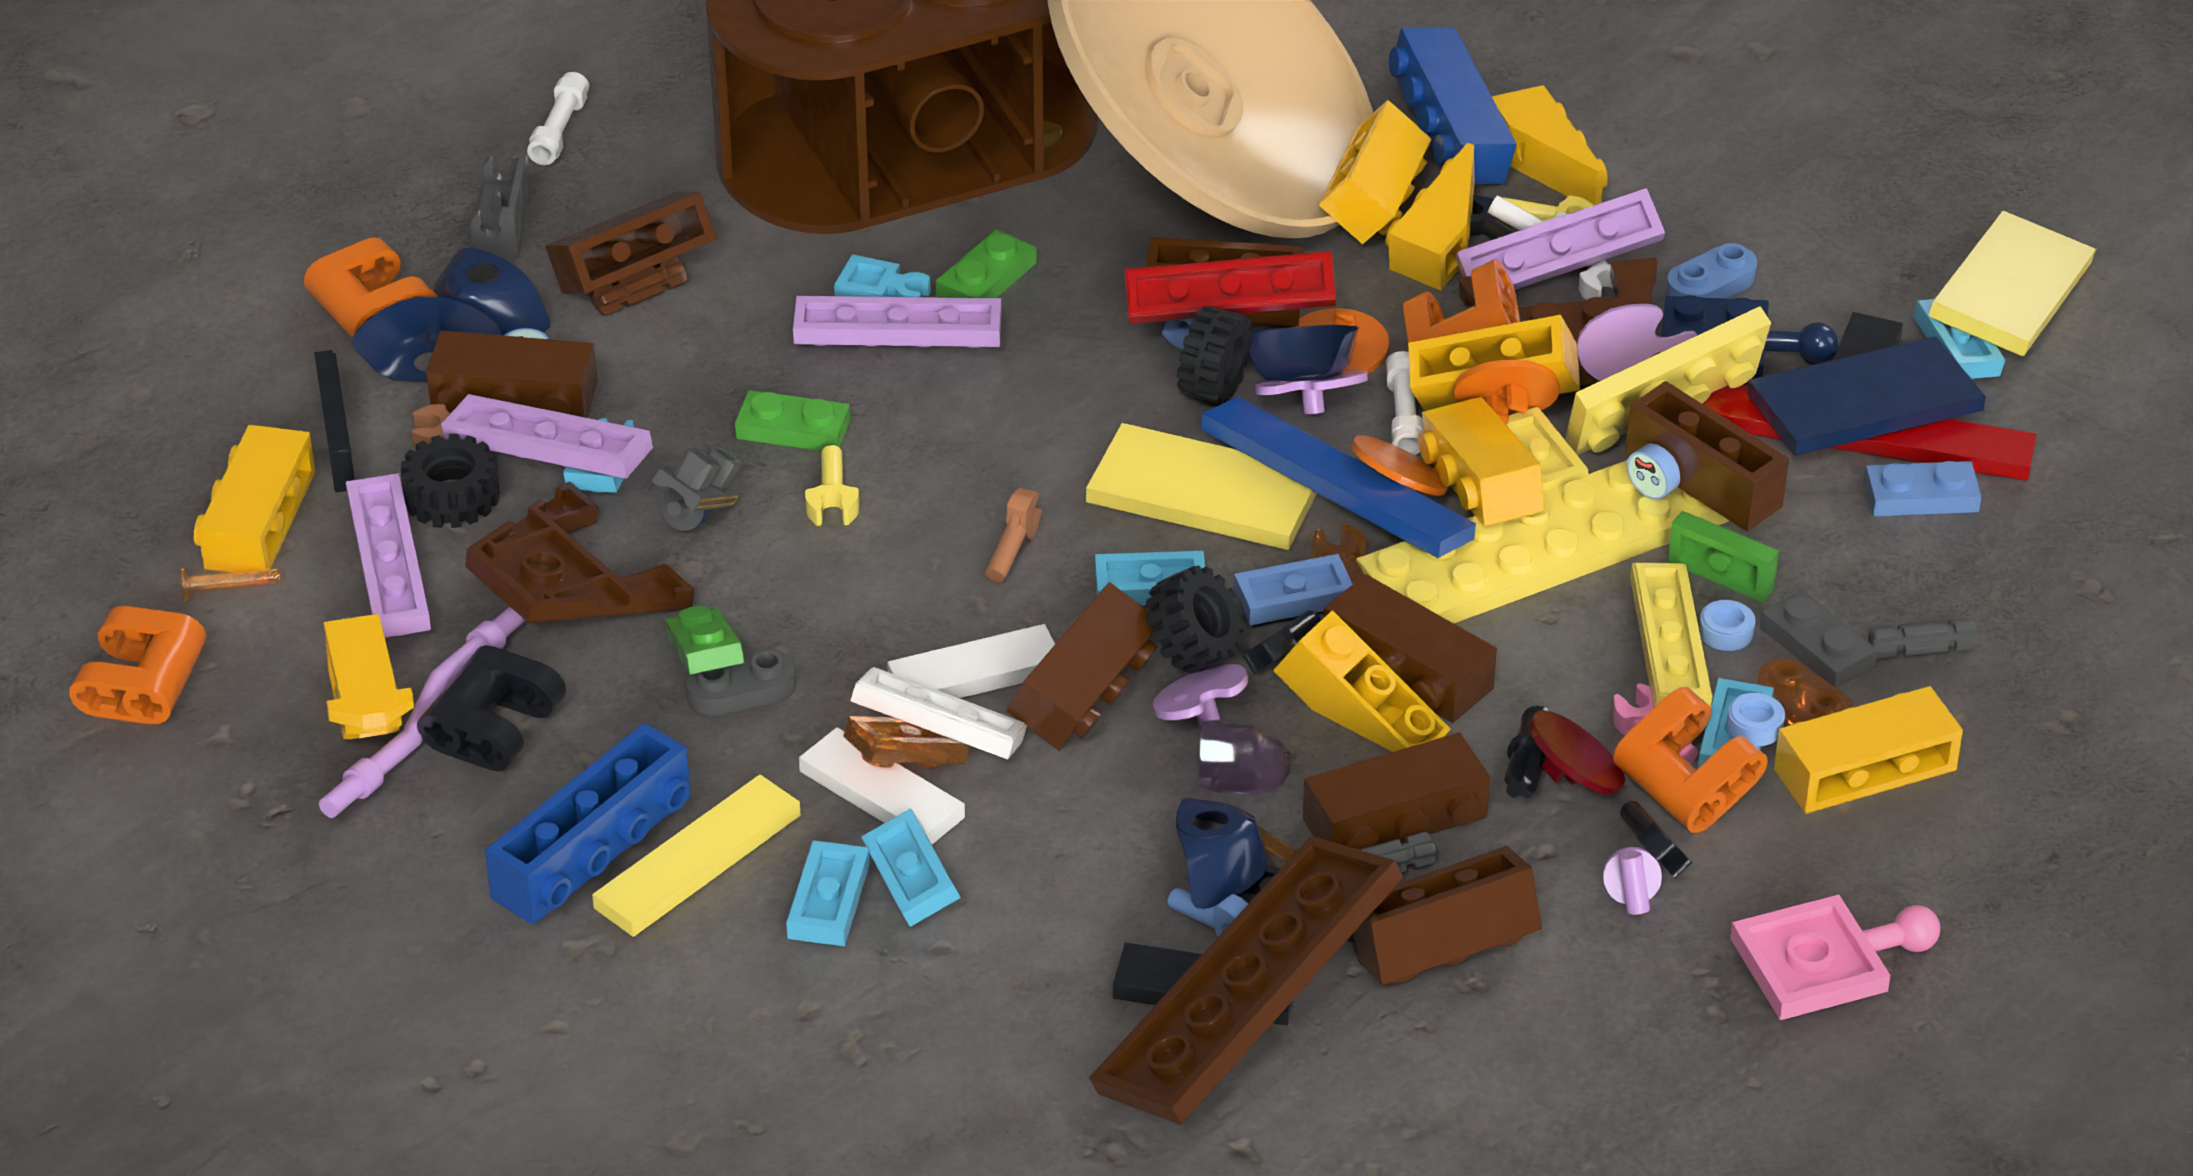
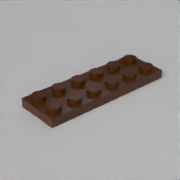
M1310 836L1089 1077L1098 1095L1181 1125L1403 879L1395 860Z

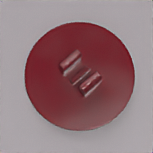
M1545 710L1536 712L1530 719V733L1538 747L1548 757L1544 761L1542 768L1555 783L1560 782L1564 776L1571 785L1578 782L1588 789L1604 795H1615L1624 786L1625 777L1623 771L1614 764L1611 753L1578 724L1562 715Z

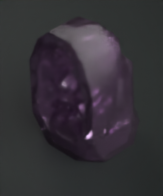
M1220 720L1202 721L1199 786L1218 793L1251 795L1275 790L1283 784L1289 775L1291 753L1278 739L1264 736L1261 731L1253 726L1224 723Z

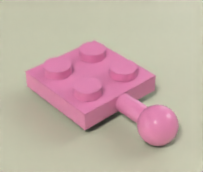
M1835 895L1732 922L1730 939L1779 1020H1784L1888 992L1891 975L1876 951L1899 945L1911 952L1926 951L1937 942L1941 927L1938 917L1932 910L1925 906L1912 905L1901 910L1896 916L1894 923L1862 931L1840 895Z

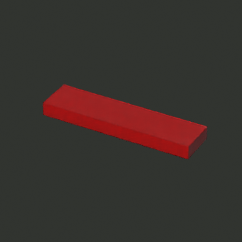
M1332 251L1125 269L1129 324L1196 318L1197 312L1203 310V306L1206 305L1238 314L1336 306Z

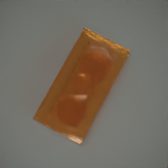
M849 716L843 735L848 742L862 753L861 757L864 761L884 768L892 767L894 763H915L925 768H939L941 764H965L970 749L968 744L895 717Z

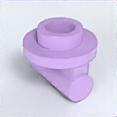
M1626 847L1616 851L1609 857L1603 869V881L1607 892L1616 901L1626 904L1628 914L1637 915L1650 911L1649 900L1657 893L1662 880L1658 861L1649 851L1639 847Z

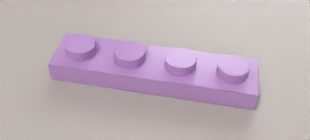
M1645 188L1458 251L1456 262L1462 277L1471 276L1472 269L1496 258L1503 264L1513 283L1514 289L1517 290L1661 241L1664 238L1665 231L1649 192Z
M796 296L793 323L794 344H812L816 346L865 345L870 347L879 345L1000 347L1001 298Z
M468 394L441 424L445 439L449 438V434H459V439L464 440L468 435L476 438V444L482 441L485 442L491 451L626 479L653 448L649 430Z
M399 473L346 481L347 496L371 615H380L385 638L431 630L429 611Z

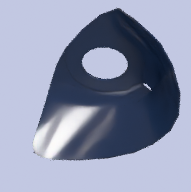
M474 247L459 249L436 281L434 292L438 297L455 299L485 313L498 324L503 336L516 329L530 328L545 332L549 328L550 320L528 277L515 265L494 254ZM479 264L495 266L499 271L498 277L488 283L472 282L467 278L466 274L471 267Z
M414 297L399 301L367 320L355 332L352 344L362 358L379 374L392 380L427 381L426 372L418 370L414 366V361L423 353L433 352L440 330L501 335V330L498 324L488 315L469 304L443 297ZM429 332H430L431 337H432L431 341L428 339V333H429Z
M1316 325L1254 331L1249 339L1251 341L1249 355L1256 370L1265 379L1310 381L1337 376L1350 364L1359 327ZM1308 375H1318V376H1311V377H1301V376H1308Z
M1193 798L1182 799L1177 810L1176 829L1187 862L1191 901L1196 908L1206 909L1218 905L1231 894L1237 896L1262 878L1268 867V853L1255 817L1250 813L1228 803ZM1195 817L1196 819L1212 821L1224 826L1213 830H1202L1193 826L1191 822Z

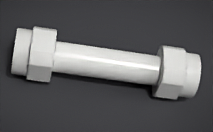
M568 72L558 80L554 88L555 104L544 126L536 127L530 137L527 153L535 163L549 165L559 157L563 149L562 133L573 110H580L587 99L589 82L583 75L577 72Z
M1398 351L1391 354L1386 360L1387 387L1394 392L1396 417L1392 420L1391 439L1393 445L1413 455H1417L1420 453L1418 435L1424 432L1423 419L1416 413L1415 396L1410 389L1409 352Z

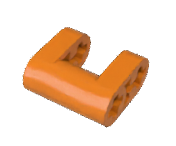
M376 237L362 240L321 257L311 264L304 275L306 291L352 339L355 332L367 320L399 301L414 297H438L419 277L410 276L391 283L398 275L401 260L399 255L384 240Z
M1495 258L1472 269L1471 278L1475 305L1448 318H1445L1438 301L1429 291L1403 303V312L1408 343L1520 322L1515 289L1503 264Z
M132 606L112 608L98 631L97 640L100 647L114 658L139 664L137 667L105 662H88L83 664L69 688L71 702L80 711L95 717L143 724H161L166 722L204 647L207 636L204 627L194 618L181 613Z
M1681 687L1667 695L1621 739L1614 751L1613 760L1616 766L1691 833H1700L1713 825L1759 781L1766 770L1768 760L1767 756L1746 737L1737 736L1719 748L1698 769L1693 767L1679 753L1705 729L1710 720L1711 707L1690 688Z

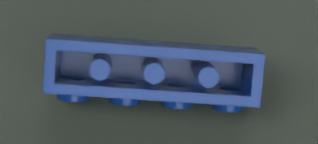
M1401 28L1397 45L1391 49L1389 54V70L1391 75L1396 77L1403 91L1405 103L1411 107L1418 120L1419 128L1431 138L1429 144L1433 150L1436 164L1442 168L1449 158L1454 159L1467 143L1474 145L1475 184H1505L1516 148V142L1456 28Z
M646 723L639 726L485 849L491 900L532 925L537 923L551 910L563 905L568 896L590 878L601 874L612 860L632 844L640 842L651 828L671 812L679 810L686 800L691 797L687 747Z

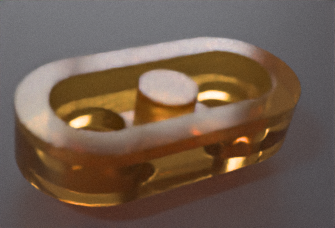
M1772 660L1765 663L1758 671L1757 685L1774 687L1773 698L1783 706L1785 711L1784 721L1789 725L1854 707L1852 700L1847 695L1795 660Z

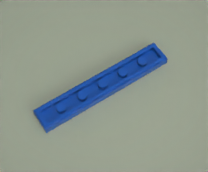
M1240 397L1231 399L1202 413L1201 430L1436 558H1440L1474 540L1476 523L1409 487L1386 477L1366 464Z

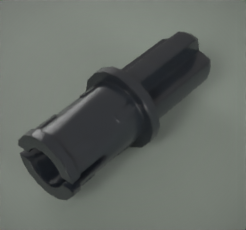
M1531 706L1527 708L1522 714L1518 735L1512 738L1508 745L1507 755L1510 761L1504 781L1507 784V794L1513 798L1518 795L1525 798L1533 796L1536 792L1541 772L1544 770L1542 765L1548 757L1534 741L1529 730V721L1536 712L1548 711L1546 707Z

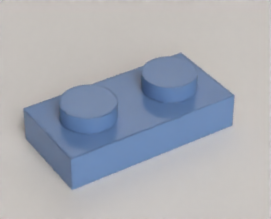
M1972 461L1866 465L1864 484L1873 517L1974 513L1980 510L1982 496Z
M1339 554L1234 574V591L1249 625L1296 617L1309 610L1316 613L1322 612L1324 607L1353 585Z

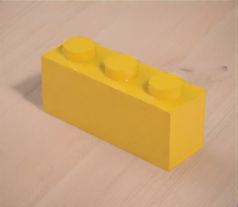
M1387 100L1356 128L1318 205L1362 245L1376 232H1379L1381 235L1387 234L1392 222L1397 218L1400 219L1403 214L1399 207L1410 197L1415 189L1411 181L1423 170L1427 163L1423 156L1431 138L1394 104Z
M1561 315L1408 343L1410 389L1424 411L1456 403L1453 390L1456 379L1463 372L1474 366L1499 360L1530 361L1551 369L1559 379V394L1580 390L1578 345Z
M1482 397L1422 412L1424 432L1418 435V445L1424 462L1426 464L1431 463L1439 472L1444 486H1450L1455 491L1462 507L1465 510L1470 509L1484 527L1545 511L1541 463Z
M248 425L239 445H233L230 450L228 468L223 478L217 479L213 485L211 502L206 513L200 514L195 523L194 542L196 546H201L204 569L267 577L316 473L310 432Z
M1928 686L1780 728L1778 731L1774 771L1802 811L1807 814L1956 771L1963 729L1932 687Z

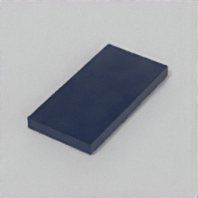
M1936 336L1751 379L1748 383L1747 395L1795 456L1984 411L1986 398L1984 393Z

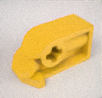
M373 614L323 622L328 675L334 700L326 701L329 721L340 724L343 739L364 738L400 731V726H402L401 716L414 708L413 693L411 688L398 690L396 688L380 615Z

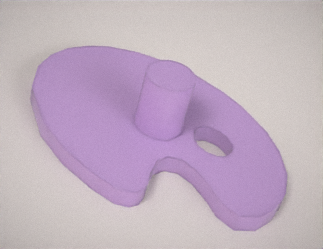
M1628 304L1611 308L1589 320L1580 331L1577 339L1578 358L1581 365L1590 375L1602 381L1651 358L1658 352H1664L1698 335L1695 331H1684L1670 337H1659L1655 334V330L1663 317L1661 308L1651 304Z
M1354 370L1342 371L1337 376L1321 380H1271L1256 384L1255 394L1275 395L1302 390L1304 414L1325 412L1323 390L1359 384L1368 381L1367 371ZM1308 375V376H1301V377H1311V376H1318V375Z
M1221 664L1190 673L1168 685L1154 698V713L1159 719L1179 720L1196 716L1199 726L1216 723L1220 720L1214 698L1232 697L1239 694L1248 683L1246 669L1239 664Z

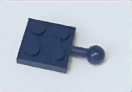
M1692 295L1682 297L1666 296L1661 337L1674 336L1684 331H1695L1697 335H1700L1760 306L1768 317L1769 300L1703 298ZM1820 322L1805 326L1801 332L1769 331L1757 372L1752 379L1763 377L1765 351L1798 352L1805 360L1815 364L1829 361L1836 354L1839 345L1836 332L1829 325Z

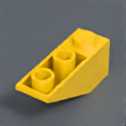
M1544 85L1492 96L1516 142L1510 167L1565 196L1581 197L1593 205L1602 203V191L1608 183L1606 167L1600 158L1596 159L1587 146L1583 133L1573 127L1566 116L1563 105L1553 99Z
M1467 143L1454 159L1449 158L1428 188L1420 190L1413 205L1404 216L1392 222L1385 239L1386 246L1389 248V270L1440 291L1460 270L1456 262V254L1458 251L1469 248L1470 222L1475 184L1473 144Z
M1333 610L1310 630L1273 670L1311 710L1391 752L1442 738L1451 730Z

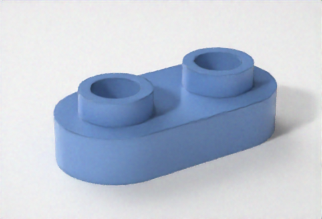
M1727 243L1713 248L1670 270L1667 278L1666 296L1682 297L1692 295L1703 298L1728 299L1754 284L1756 280L1757 258L1752 251L1736 243Z

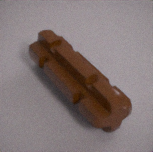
M677 256L657 264L656 268L654 266L616 281L615 285L611 283L592 291L593 305L601 315L608 316L622 310L621 304L623 303L626 307H629L664 292L663 286H666L667 289H672L684 284L687 280L686 267Z

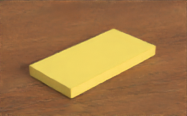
M2002 211L1935 298L1929 316L1996 346L2024 356L2091 265L2096 249Z
M1121 423L1086 487V502L1289 550L1317 493L1237 449Z

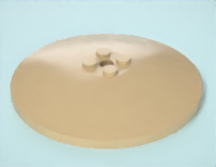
M1048 0L1051 23L1059 48L1079 89L1112 135L1147 171L1165 186L1211 216L1257 234L1291 239L1306 238L1323 234L1339 225L1318 204L1356 128L1373 113L1363 82L1345 47L1329 23L1310 0Z

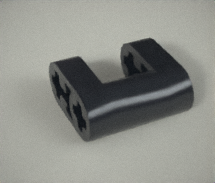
M481 646L417 722V729L424 742L442 754L488 770L503 771L523 749L524 740L522 734L513 723L490 711L497 704L531 717H548L566 695V686L559 673L544 663L494 646Z

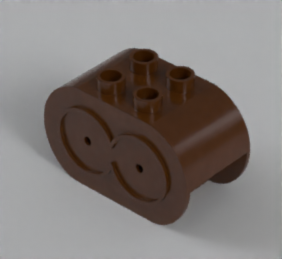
M706 0L716 164L719 178L724 188L739 205L758 218L779 227L816 234L851 232L1056 175L1078 162L1089 150L1096 136L1098 116L1079 89L1065 62L1051 23L1048 0Z

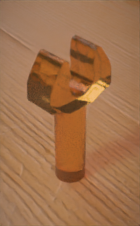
M1343 523L1341 529L1342 545H1333L1327 541L1323 531L1317 529L1312 541V559L1339 554L1353 584L1363 577L1365 573L1356 561V558L1366 555L1367 539L1364 534L1355 527Z

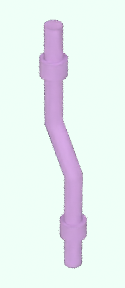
M509 606L493 621H483L468 633L466 643L430 673L404 729L369 759L361 758L348 768L343 774V781L320 799L319 807L326 816L334 818L357 798L365 799L377 790L384 782V775L421 744L423 739L417 729L418 720L479 647L485 645L502 649L506 644V638L526 621Z

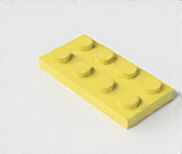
M1761 306L1576 392L1565 441L1577 456L1591 449L1595 453L1608 449L1619 440L1621 435L1627 433L1630 405L1664 381L1672 384L1700 403L1705 402L1712 392L1727 385L1730 388H1736L1747 383L1757 372L1770 329V320Z

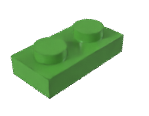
M995 229L936 280V297L997 298L1037 263V247Z
M748 390L735 422L736 439L822 451L824 447L830 445L840 448L851 420L850 404Z
M1681 511L1672 522L1668 563L1686 564L1688 572L1764 603L1774 591L1779 550Z
M693 606L680 611L678 617L665 619L668 641L689 674L744 663L741 642L718 608L711 609L708 606Z

